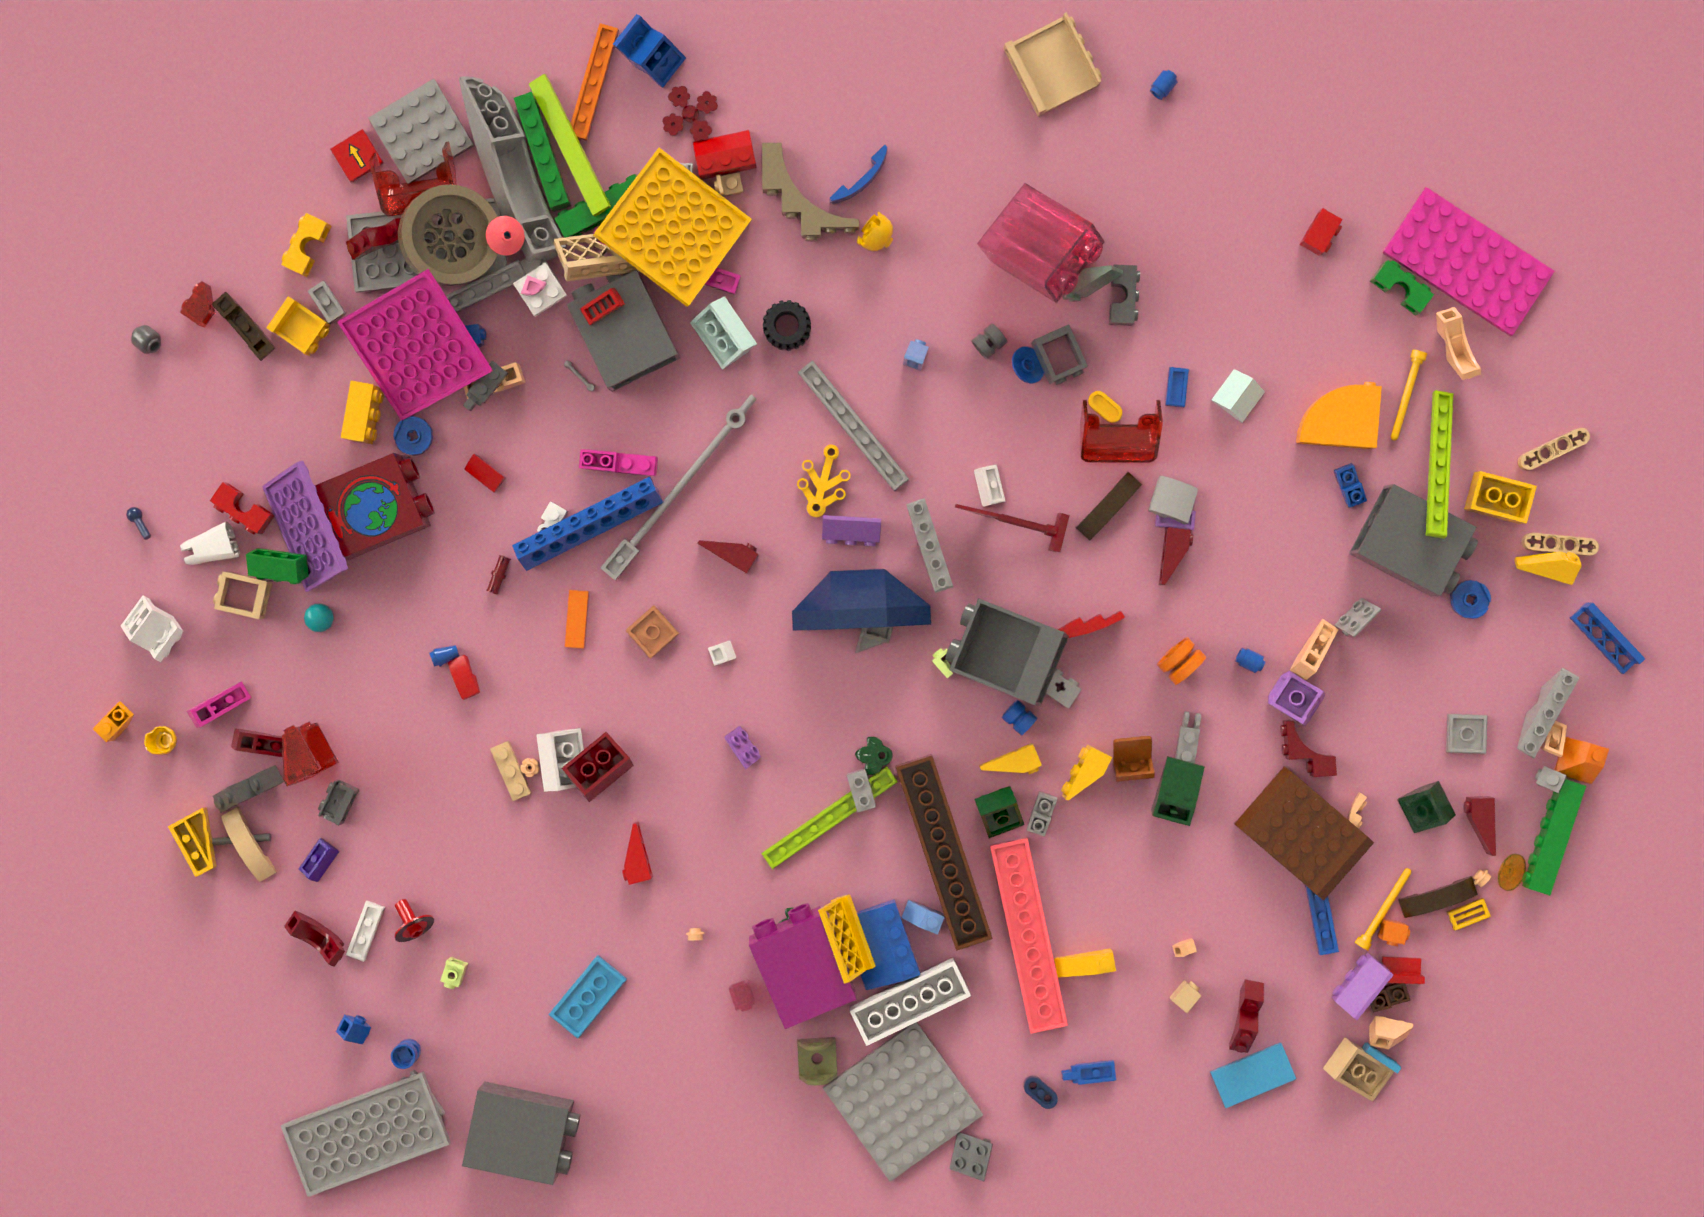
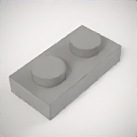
M325 281L308 290V293L329 324L346 314Z

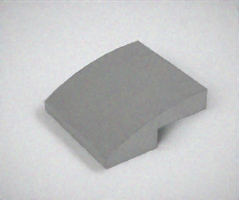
M1159 476L1148 511L1162 518L1169 517L1185 525L1189 522L1198 488L1169 477Z

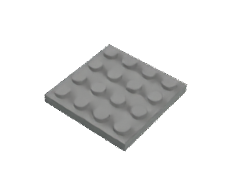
M435 79L430 80L368 118L408 185L474 146Z

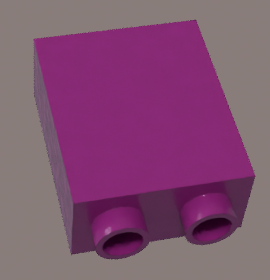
M808 903L791 909L788 912L790 919L779 924H775L773 918L755 924L752 927L754 934L749 936L750 950L785 1029L857 1000L853 982L850 981L844 984L818 911L821 907L819 906L811 910Z

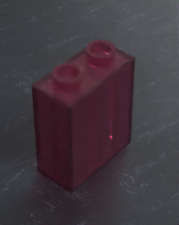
M1024 183L977 245L990 262L1057 303L1063 295H1068L1075 289L1078 283V276L1086 265L1097 261L1102 253L1105 241L1093 223Z

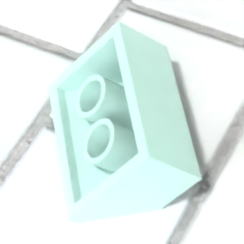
M725 296L710 303L690 322L722 370L757 345Z

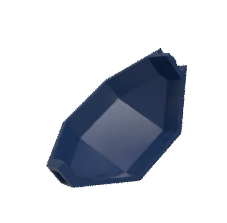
M885 569L830 571L792 611L793 631L931 625L930 605Z

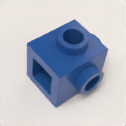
M344 1014L336 1032L344 1041L363 1045L371 1027L362 1016L356 1015V1017Z

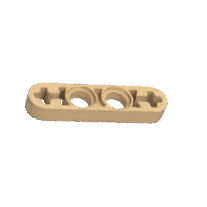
M1585 428L1574 429L1522 454L1518 458V466L1522 470L1534 469L1586 444L1590 439V434ZM1578 433H1583L1584 437H1582L1581 440H1575L1572 442L1571 439L1577 437ZM1560 440L1566 441L1567 448L1565 450L1558 448ZM1543 448H1547L1550 452L1547 459L1541 457L1540 451ZM1526 458H1537V460L1531 461L1529 463L1530 466L1524 464Z
M1527 533L1521 540L1522 546L1525 549L1533 551L1563 552L1566 554L1571 552L1576 555L1589 556L1596 554L1599 550L1598 542L1592 538ZM1532 537L1533 540H1541L1540 544L1531 545L1527 543V540ZM1548 538H1553L1555 541V546L1552 549L1546 546ZM1567 540L1574 542V548L1571 551L1565 547ZM1590 544L1593 546V549H1590L1589 552L1587 548H1579L1580 545Z

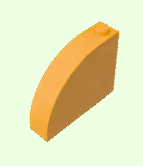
M1364 382V385L1340 387L1321 396L1308 408L1302 417L1297 431L1296 443L1361 449L1377 448L1382 386H1376L1375 382Z

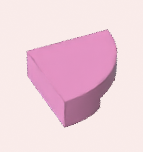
M527 276L521 294L526 296L538 294L545 288L547 283Z

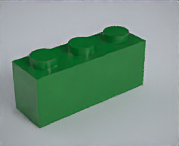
M256 548L246 554L248 576L256 577L260 580L273 579L274 582L287 581L290 584H299L302 580L309 577L307 555Z

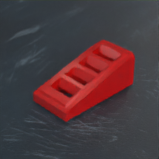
M610 288L581 307L580 310L588 324L592 325L619 309L625 303L616 288ZM610 295H611L612 299L614 300L615 304H613V302L611 301V299H610V297H609ZM602 300L606 301V303L609 306L608 309L606 308ZM595 304L599 305L602 313L599 312ZM590 307L592 308L593 312H594L595 315H596V317H594V318H593L592 314L590 313V311L588 310Z

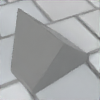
M893 627L862 628L855 653L883 643H889Z

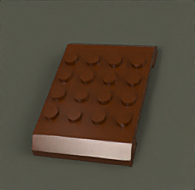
M1285 766L1234 823V825L1323 901L1374 844L1367 835Z

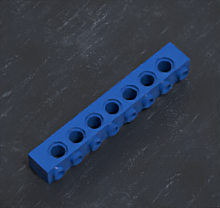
M649 476L512 546L518 561L528 571L662 504L663 500Z

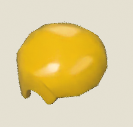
M167 726L154 727L150 733L145 735L144 739L146 750L156 755L170 753L177 743L175 732Z

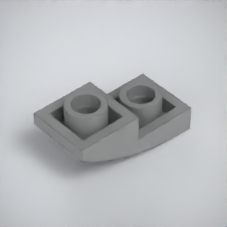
M1039 791L1028 822L1027 831L1045 837L1057 797Z

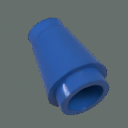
M456 645L433 649L434 651L429 652L434 667L438 665L440 667L459 656Z

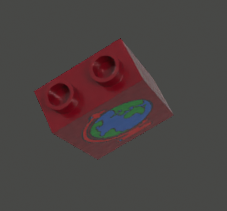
M392 453L315 485L319 500L324 506V512L332 525V531L339 542V548L346 561L431 526L428 516L435 514L434 508L426 493L421 495L417 493L413 481L420 479V475L411 457L404 460L402 455Z

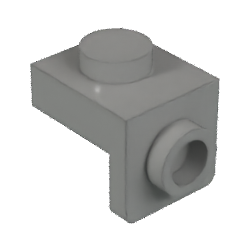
M1544 766L1542 770H1538L1535 779L1537 780V785L1559 794L1567 776Z

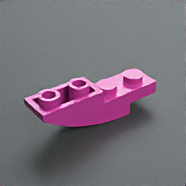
M581 449L579 468L656 476L658 457Z

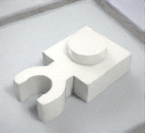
M550 501L541 517L545 520V523L538 527L537 532L562 521L568 511Z

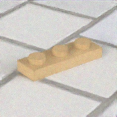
M507 741L491 748L490 750L512 800L515 801L531 794L510 742Z

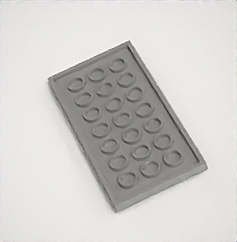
M485 199L492 206L497 217L502 216L495 199ZM405 209L347 215L349 239L365 228L384 226L395 218H401ZM453 213L451 220L455 224H459L461 217ZM433 215V224L440 225L442 222L441 217ZM466 229L463 232L466 240L472 239L473 234L470 230ZM445 231L444 239L451 242L453 234L450 231ZM428 232L424 234V240L427 243H432L434 240L433 235ZM399 243L373 251L360 259L352 260L351 258L356 293L394 289L417 275L406 263ZM457 247L455 254L457 257L463 258L465 251L463 248ZM437 249V258L441 260L444 259L446 255L445 251L443 249ZM498 254L492 266L478 278L487 276L507 266L506 256Z
M424 1071L281 1125L308 1197L451 1143Z

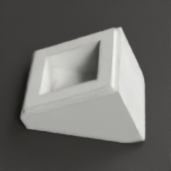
M731 641L708 648L714 666L736 658Z

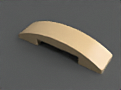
M236 807L222 815L223 824L234 847L256 879L261 882L277 872L269 857L263 854L246 825L248 822L240 808Z

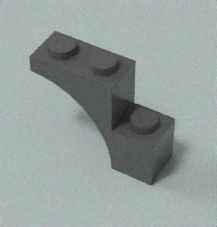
M276 765L213 795L214 804L222 813L282 784L284 781Z

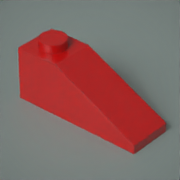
M634 822L632 825L624 864L625 869L622 870L624 880H628L629 885L650 880L653 877L639 822Z

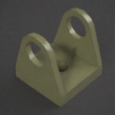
M835 1037L797 1039L799 1079L807 1085L814 1086L825 1085L837 1077ZM813 1054H821L823 1060L819 1063L812 1060Z

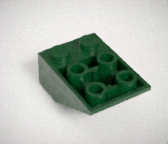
M1167 756L1151 808L1152 816L1190 826L1205 766Z

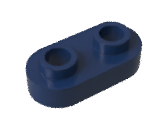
M1029 1076L1025 1079L1023 1084L1024 1090L1032 1099L1045 1109H1051L1056 1106L1058 1097L1052 1088L1037 1076ZM1035 1082L1037 1085L1035 1088H1031L1030 1083ZM1050 1095L1051 1099L1045 1100L1044 1097Z

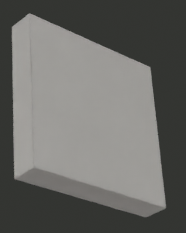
M1447 714L1446 752L1486 754L1488 715Z

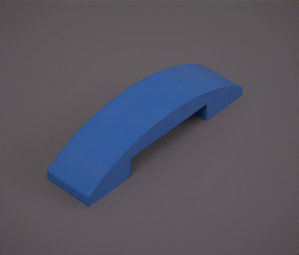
M884 145L871 157V162L874 166L849 190L842 185L829 198L832 204L840 203L863 191L881 170L888 147Z

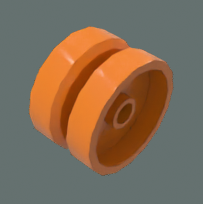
M1185 637L1169 649L1157 663V666L1163 672H1168L1172 669L1169 673V679L1175 685L1191 675L1206 659V656L1200 649L1191 652L1195 644L1189 637Z

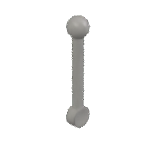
M565 361L564 366L569 368L587 386V390L594 391L595 386L585 380L572 366L571 361Z

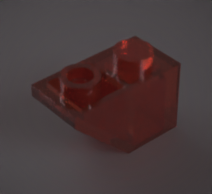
M201 281L194 286L193 294L190 298L183 302L180 313L197 325L205 328L215 314V308L212 306L211 286Z

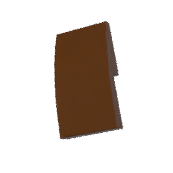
M1394 983L1385 986L1370 1004L1373 1013L1392 1008L1396 1004L1411 1001L1406 984Z

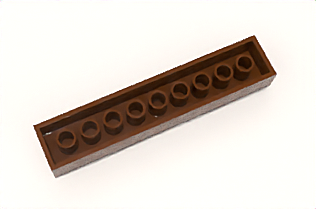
M932 754L896 765V770L956 951L993 939Z

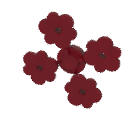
M685 86L673 87L672 92L668 94V99L672 102L673 106L684 108L682 110V117L671 113L670 116L663 118L664 131L669 132L671 136H676L678 131L683 130L682 124L685 120L686 122H693L690 133L693 134L695 141L707 140L708 135L712 133V128L708 125L707 121L703 120L701 122L697 118L699 111L709 114L711 111L717 110V97L711 95L709 91H705L702 96L697 97V108L693 105L687 106V100L690 99L687 88Z

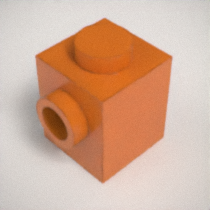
M1383 919L1380 923L1378 937L1387 941L1386 944L1398 947V944L1405 945L1406 940L1410 936V929H1408L1409 926L1405 923Z

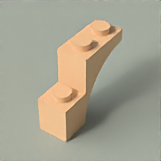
M1455 307L1437 312V332L1445 341L1446 358L1449 364L1462 380L1481 375V368L1470 350L1465 335L1461 314Z

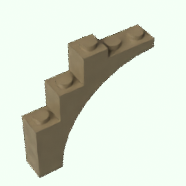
M762 143L763 193H767L768 196H777L778 193H782V215L788 219H795L801 216V236L805 238V241H817V238H821V231H825L827 234H834L836 230H844V233L851 234L855 233V230H859V219L843 218L829 214L816 207L801 194L787 172L781 143Z

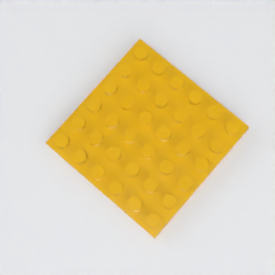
M659 147L593 236L688 307L752 219Z

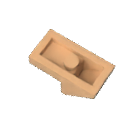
M1555 721L1540 748L1558 757H1562L1567 725Z

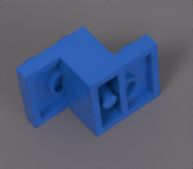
M638 14L634 16L613 43L636 68L648 74L662 88L686 59L664 34L653 29Z

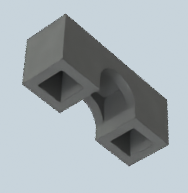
M1114 264V267L1123 270V274L1111 282V287L1123 289L1126 298L1122 303H1112L1110 305L1109 325L1132 326L1134 321L1138 320V309H1135V302L1139 301V290H1136V283L1140 281V271H1137V265Z

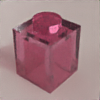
M748 979L729 986V992L736 1011L741 1009V1012L751 1009L755 999Z

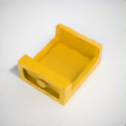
M288 296L266 328L299 349L303 354L310 356L317 351L320 340L328 335L331 325Z

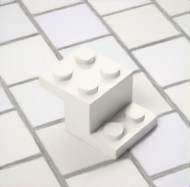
M525 258L520 262L526 275L513 284L535 317L567 297L559 280L546 261L542 262L539 259L528 262ZM527 276L547 283L545 288L538 294L532 296L521 294Z
M144 595L121 625V628L131 642L150 651L153 658L159 662L169 655L171 647L180 640L183 632L174 616L155 607L151 600Z

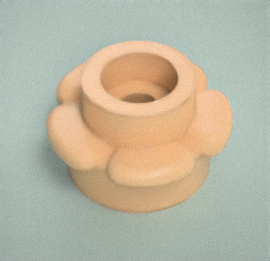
M525 759L520 767L521 772L527 777H533L534 774L539 772L537 760Z
M1480 869L1473 876L1475 879L1474 884H1478L1480 887L1484 886L1491 878L1488 870L1482 871Z
M690 928L689 932L686 933L689 941L703 940V934H705V932H701V928Z

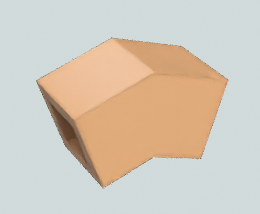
M1192 938L1172 945L1175 957H1184L1197 952Z

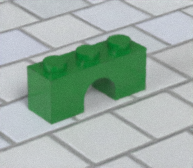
M1393 260L1385 261L1371 278L1370 282L1383 292L1390 290L1394 284L1401 285L1405 290V298L1400 305L1415 316L1420 314L1434 296L1431 289L1425 284L1418 283L1415 280L1416 277L1411 273H1405L1401 270V266Z

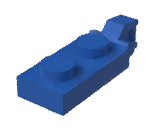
M1114 1060L1071 1065V1069L1061 1071L1063 1081L1072 1080L1073 1084L1077 1083L1078 1085L1116 1081Z

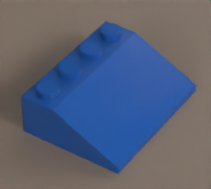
M895 899L858 911L857 915L876 966L860 974L865 990L902 982L919 976L920 970Z

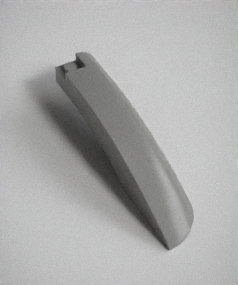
M467 76L460 77L461 92L473 139L501 215L516 219L523 227L525 239L521 249L528 262L539 259L545 262L558 256L554 246V239L562 237L541 193L524 139L525 134L510 103L495 86L490 87L483 83L482 79Z

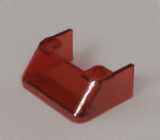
M449 141L445 142L442 148L445 162H441L437 166V178L415 181L410 184H400L399 177L394 171H381L377 152L372 154L369 165L380 209L385 215H403L407 206L428 189L440 185H457L456 169Z
M1083 400L1080 419L1081 459L1090 463H1149L1156 460L1163 426L1161 401L1156 400L1154 414L1140 416L1136 425L1100 424V419L1096 414H1088L1087 400Z

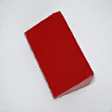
M476 454L471 456L464 468L465 471L494 493L506 479V477Z

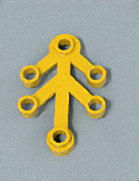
M828 445L824 449L826 459L821 478L818 477L811 460H805L802 463L803 470L807 471L817 488L816 496L814 497L808 488L809 483L806 479L801 478L797 482L798 488L803 491L808 500L807 511L812 517L822 516L826 511V506L837 500L844 499L846 495L843 489L838 488L833 495L823 499L825 491L843 481H848L851 477L848 470H842L838 476L828 481L833 460L839 456V450L835 445ZM829 449L835 450L833 456L828 455ZM806 462L811 463L812 466L810 469L804 468V464ZM843 472L848 473L847 479H842L841 474ZM800 481H805L807 483L806 487L801 488L799 486ZM837 491H842L844 493L843 497L838 498L836 496ZM818 504L820 510L814 511L813 505Z

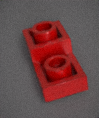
M463 655L449 661V669L461 698L465 700L479 694L480 689L477 678L472 674L468 657Z

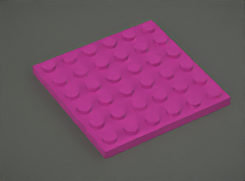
M429 269L337 321L400 420L410 417L492 371L489 363Z

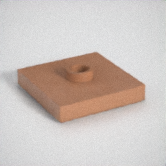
M655 605L625 630L650 659L680 634Z

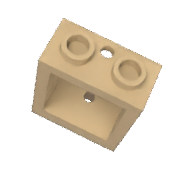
M222 571V575L220 574L217 581L219 586L218 593L215 594L213 599L214 609L251 618L264 619L273 582ZM230 578L259 585L253 612L224 605Z

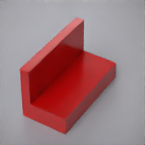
M1382 956V964L1393 974L1388 983L1425 984V976L1421 974V958Z

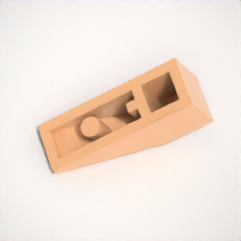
M1322 619L1297 655L1290 670L1305 681L1315 674L1339 629Z

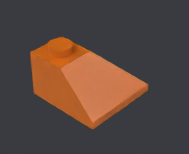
M1565 737L1563 756L1558 757L1554 770L1569 778L1592 784L1604 768L1609 749Z

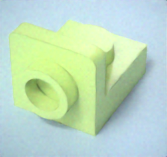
M940 648L932 655L934 657L932 662L948 678L953 674L949 670L951 665L946 659L944 661L941 660L947 654L948 649L942 650Z

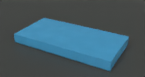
M597 955L548 1015L578 1039L627 978Z
M1281 1042L1210 1071L1225 1108L1296 1079Z

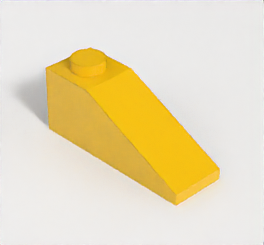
M1563 552L1515 557L1514 559L1517 569L1573 585L1582 566L1579 557L1571 552H1567V554Z
M1032 743L979 765L980 769L984 771L1028 772V774L1039 771L1038 767L1042 766Z
M1110 948L1054 958L1058 978L1097 975L1116 971L1113 951Z

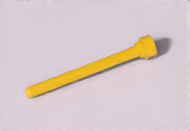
M1412 350L1410 358H1412L1411 362L1413 363L1391 433V440L1396 441L1399 437L1420 364L1422 365L1427 357L1426 352Z
M1409 868L1403 871L1365 934H1362L1361 937L1358 936L1354 942L1367 951L1370 949L1373 934L1412 873Z

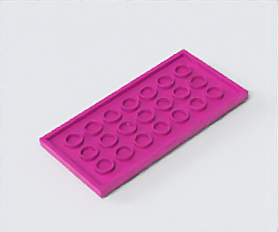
M1427 187L1423 189L1382 252L1509 336H1513L1555 272Z

